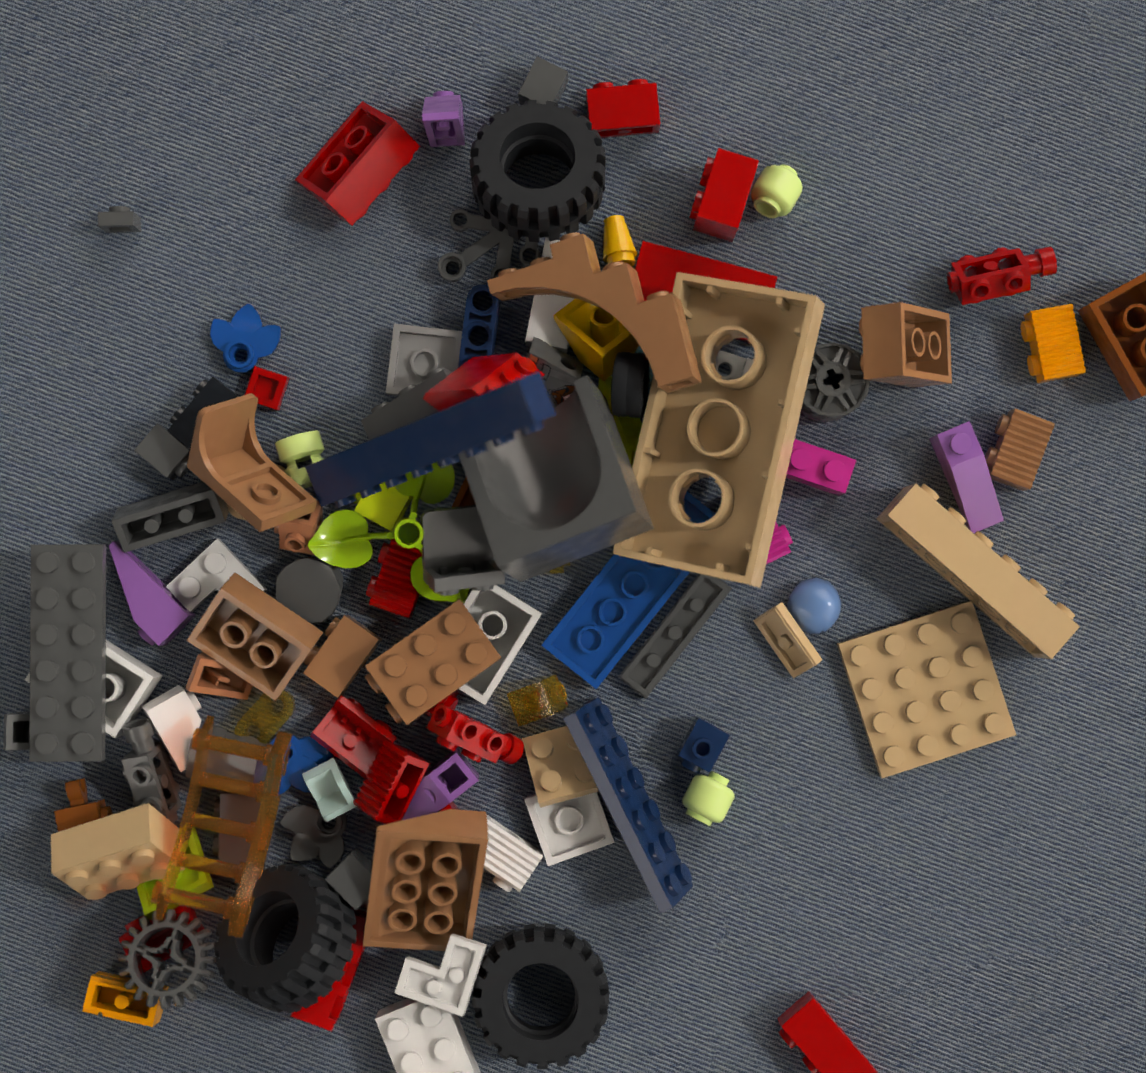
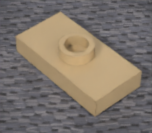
M783 602L753 620L793 678L811 669L823 660Z

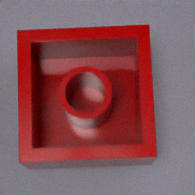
M718 148L715 158L708 156L699 184L706 188L704 192L697 190L689 216L690 219L696 220L693 227L694 231L733 242L740 225L759 160Z

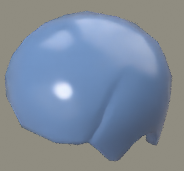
M815 577L802 580L797 584L789 596L787 608L802 631L809 634H819L826 632L837 621L841 611V600L839 592L829 581Z

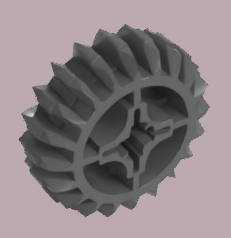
M168 909L165 921L160 911H154L152 913L153 924L146 917H142L139 919L142 931L135 927H131L128 930L129 934L135 939L133 942L123 940L121 943L122 947L129 949V954L118 956V961L128 962V968L121 969L119 975H131L132 977L124 985L126 990L139 987L134 995L135 1000H142L148 994L146 1006L154 1007L159 1000L161 1009L167 1010L171 1005L172 998L175 1007L181 1008L184 1006L183 994L190 1002L197 1000L194 987L200 991L208 989L207 984L201 978L203 976L214 978L215 972L206 969L207 963L215 964L218 957L207 955V951L215 949V942L204 943L203 941L210 936V929L197 932L202 920L195 918L188 925L190 918L188 912L183 911L178 919H176L175 910ZM174 928L171 937H167L162 946L156 948L146 945L148 940L159 931ZM184 934L193 944L195 963L183 954L184 940L182 938ZM170 949V956L183 965H167L166 970V962L161 957L154 955V953H169ZM142 956L153 965L151 977L154 979L153 984L148 981L143 972ZM179 970L191 973L189 978L179 987L172 990H163L165 982L170 980L174 972Z

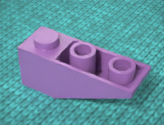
M458 747L426 771L402 820L438 812L479 781V773L468 759L461 754Z

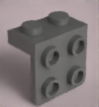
M476 505L426 510L421 514V526L424 532L422 539L423 581L434 592H437L439 595L448 596L459 593L460 589L472 588L475 591H488L493 589V585L505 584V572L499 569L494 561V556Z

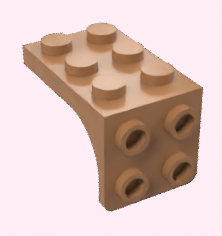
M249 393L204 407L198 412L187 468L257 531L262 532L315 512L317 500L272 462L262 450L255 431V413L258 398Z
M459 599L368 663L365 667L369 674L364 677L376 694L383 692L390 703L385 707L396 723L404 721L406 725H410L436 704L500 660L501 656Z

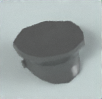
M312 557L297 559L286 565L277 575L276 600L311 624L324 622L335 612L339 604L343 589V575L339 567L330 565L320 559Z

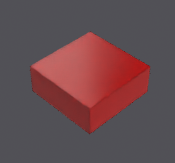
M254 366L245 395L252 393L258 398V405L279 411L290 378Z

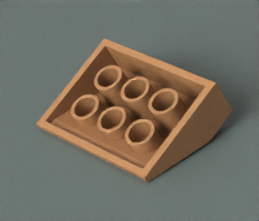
M449 809L377 826L363 946L446 951L452 933L473 939L488 844L487 812Z

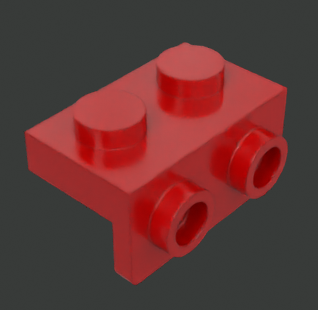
M340 695L334 706L310 735L312 739L365 779H367L366 774L370 773L369 768L373 766L372 762L376 760L375 755L379 753V748L383 747L382 742L387 740L394 743L397 739L392 734V729L381 720L375 721L365 713L364 707L352 698L347 699Z

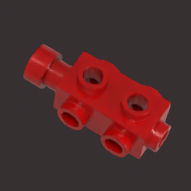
M1051 246L1036 249L1033 254L1023 255L1020 248L1008 250L1001 247L989 255L980 257L965 255L957 262L951 263V272H947V284L949 291L956 293L962 305L975 304L1002 296H1012L1016 293L1031 290L1032 275L1039 274L1040 277L1056 274L1057 260Z
M440 702L433 711L426 727L438 735L437 743L452 751H455L457 746L463 748L461 754L478 763L481 762L482 758H485L494 763L497 760H501L507 764H514L521 758L524 751V743L520 738L510 733L502 734Z

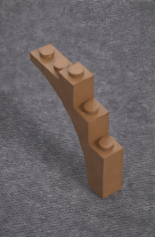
M568 233L560 237L559 242L550 244L552 259L550 257L537 258L530 262L531 266L519 270L517 268L505 269L498 273V277L487 280L490 294L501 301L528 295H558L580 299L602 308L616 317L635 337L649 360L660 389L670 393L702 383L681 300L673 293L668 294L667 291H661L647 297L648 301H644L637 271L624 262L609 263L601 271L594 242L583 233Z

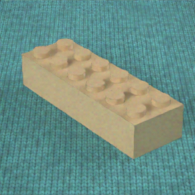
M915 483L904 487L876 519L969 601H972L977 608L1033 657L1052 659L1079 629L1080 626L1072 620L1075 614L1062 603L1058 602L1055 605L1045 596L1048 591L1039 582L1032 578L1028 581L1018 573L1021 567L1007 555L1000 557L991 549L994 544L979 531H976L974 534L964 525L966 519L958 511L951 507L946 510L938 503L939 495L926 484L919 486Z

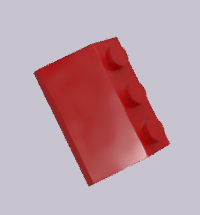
M362 101L295 180L335 215L353 226L357 220L366 214L368 207L378 195L389 187L391 180L402 167L412 160L414 153L420 146L396 120Z
M518 353L472 357L427 391L422 399L436 410L442 411L533 373L540 372L542 379L545 374L537 368L532 360L522 357Z

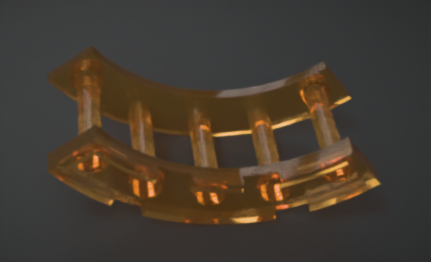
M207 715L202 729L196 728L192 738L191 749L196 750L188 796L166 873L162 882L156 881L151 903L157 904L155 919L161 921L164 918L169 903L224 914V919L230 920L228 935L242 938L255 897H252L257 879H261L281 798V795L278 794L281 778L286 774L293 734L278 731L274 744H267L266 747L212 735L215 717ZM209 749L262 761V765L268 766L266 780L260 781L257 784L207 773ZM202 786L256 798L255 802L261 803L257 822L251 821L250 824L196 813ZM192 827L245 838L246 843H251L246 862L240 861L238 865L186 853ZM181 867L235 879V883L239 884L236 896H229L228 900L176 889L175 885Z

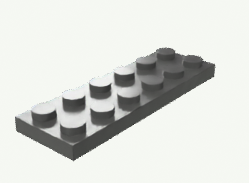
M31 545L29 762L104 761L106 722V545Z

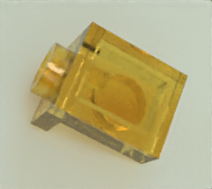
M557 675L549 676L541 681L507 693L518 726L554 715L568 707L565 687L559 682Z

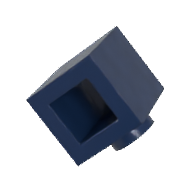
M696 716L677 751L678 756L683 758L681 765L697 774L702 769L710 773L730 735Z

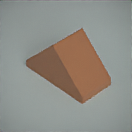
M202 652L197 655L185 689L190 692L248 700L253 685Z

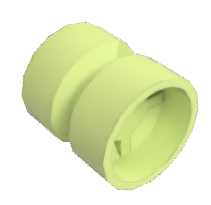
M318 430L304 432L277 441L275 446L281 463L287 464L284 472L303 489L312 487L306 468L299 469L297 463L311 459L313 464L325 459L321 458L324 446L320 432Z

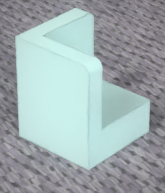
M334 758L302 774L325 822L357 807L354 805L353 800L355 799Z

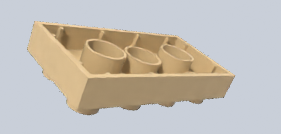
M677 272L672 293L682 302L702 383L667 393L658 387L653 375L632 470L654 529L615 544L613 554L761 588L825 304L816 295ZM735 338H747V341L751 343L755 351L751 368L740 378L723 380V377L716 370V357L723 345L730 343ZM702 478H714L715 483L718 484L722 492L720 508L708 521L693 523L684 509L685 494L694 482Z

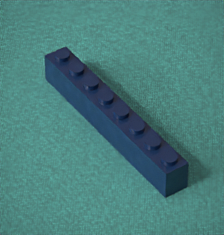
M536 372L308 465L305 468L320 506L335 502L337 508L357 501L355 493L360 492L363 499L382 491L381 483L385 482L388 489L408 481L405 474L411 472L413 479L434 471L432 463L437 462L439 468H443L460 461L458 455L460 452L464 451L467 458L488 450L486 446L488 441L492 440L494 447L516 439L514 431L519 429L523 436L543 429L545 427L542 420L555 416L556 413L541 374Z

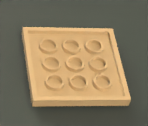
M972 601L837 643L881 778L1016 735Z

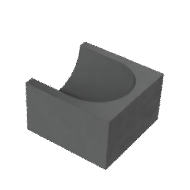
M588 376L573 381L575 388L565 401L554 408L556 415L542 420L545 428L525 436L522 435L519 429L514 431L516 439L494 447L492 440L486 442L488 450L468 458L464 451L458 453L497 567L520 582L654 529L608 401Z

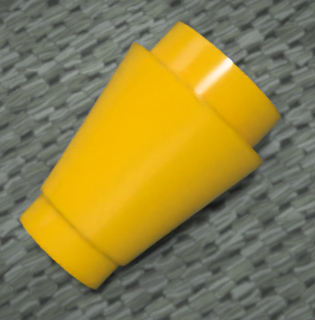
M613 215L605 218L603 261L607 264L624 262L630 266L635 265L637 251L624 216Z

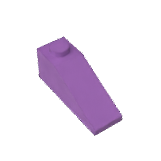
M438 91L433 93V97H425L422 121L430 147L465 145L461 95H454L452 91Z
M970 421L929 438L960 512L966 519L967 528L976 533V531H981L1004 521L984 453Z
M113 541L109 545V549L133 621L140 627L137 632L152 646L155 643L158 646L167 645L196 615L193 612H189L167 589L166 585L132 551L124 553L120 542Z

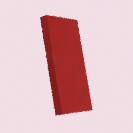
M642 241L635 267L644 301H648L647 297L656 292L667 291L668 294L672 293L677 272L775 288L778 277L647 241ZM735 338L737 340L748 342L747 338Z

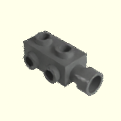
M149 718L131 721L125 724L122 730L126 742L131 743L132 750L121 761L123 764V775L128 780L133 794V805L137 807L149 803L173 823L178 819L177 811L182 804L179 798L180 786L173 779L168 764L170 755L163 748L161 741L153 742L154 730ZM157 756L161 763L157 762L154 757ZM164 788L169 789L171 794L166 793Z

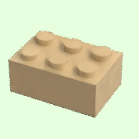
M149 803L51 834V874L88 900L102 899L109 893L121 889H134L140 883L153 879H165L170 877L172 873L185 870L183 831Z

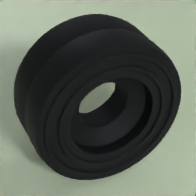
M618 352L614 361L611 383L612 413L618 417L642 418L646 410L648 398L649 360L644 353Z

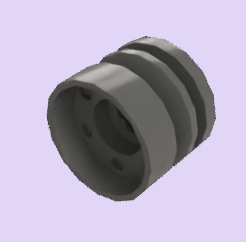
M835 342L820 344L815 347L801 408L802 415L809 420L821 423L834 422L850 414L861 405L868 394L870 380H864V373L860 366L861 355L848 345ZM828 373L831 378L837 377L839 379V382L834 386L835 390L831 385L825 386L823 380L828 377Z

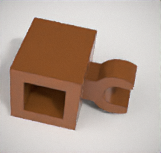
M85 778L65 783L70 806L54 811L58 832L113 815L111 807L106 806L105 799L88 802Z

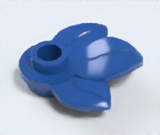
M246 304L237 311L230 323L222 319H213L210 336L213 344L223 351V359L227 367L234 372L245 373L256 366L259 358L269 356L275 351L281 338V328L277 325L263 327L257 310L251 304ZM239 350L247 351V358L243 362L236 360V353Z
M290 733L278 734L268 744L271 746L269 755L271 763L267 770L268 783L279 795L288 790L291 784L298 790L311 793L302 774L329 760L334 755L310 736L299 739ZM282 747H290L292 753L287 757L281 756L279 750Z

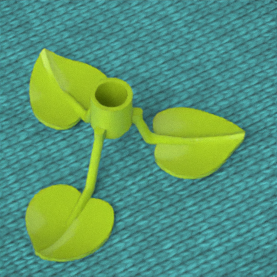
M437 462L432 463L434 471L414 479L411 472L405 474L408 481L396 485V489L405 496H413L409 518L398 520L392 532L368 533V523L361 514L353 510H339L330 514L321 523L314 536L308 542V548L320 560L339 568H356L368 562L373 554V549L369 542L372 539H395L400 546L404 548L416 547L422 553L423 544L421 541L424 532L420 523L416 521L419 499L428 504H436L450 495L455 483L452 464L439 468ZM422 557L414 561L410 571L411 582L420 595L434 601L456 602L459 599L462 603L466 601L469 588L460 589L459 593L448 596L439 595L437 592H434L423 581Z

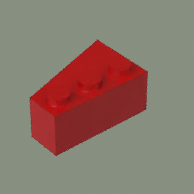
M353 907L350 909L354 910L356 924L352 926L357 932L356 943H352L351 950L353 951L351 962H346L343 971L345 974L340 981L336 980L333 983V990L327 996H319L317 1003L308 1008L302 1007L301 1010L291 1013L293 1018L329 1031L333 1030L342 1013L366 947L363 946L366 912L359 909L355 910Z

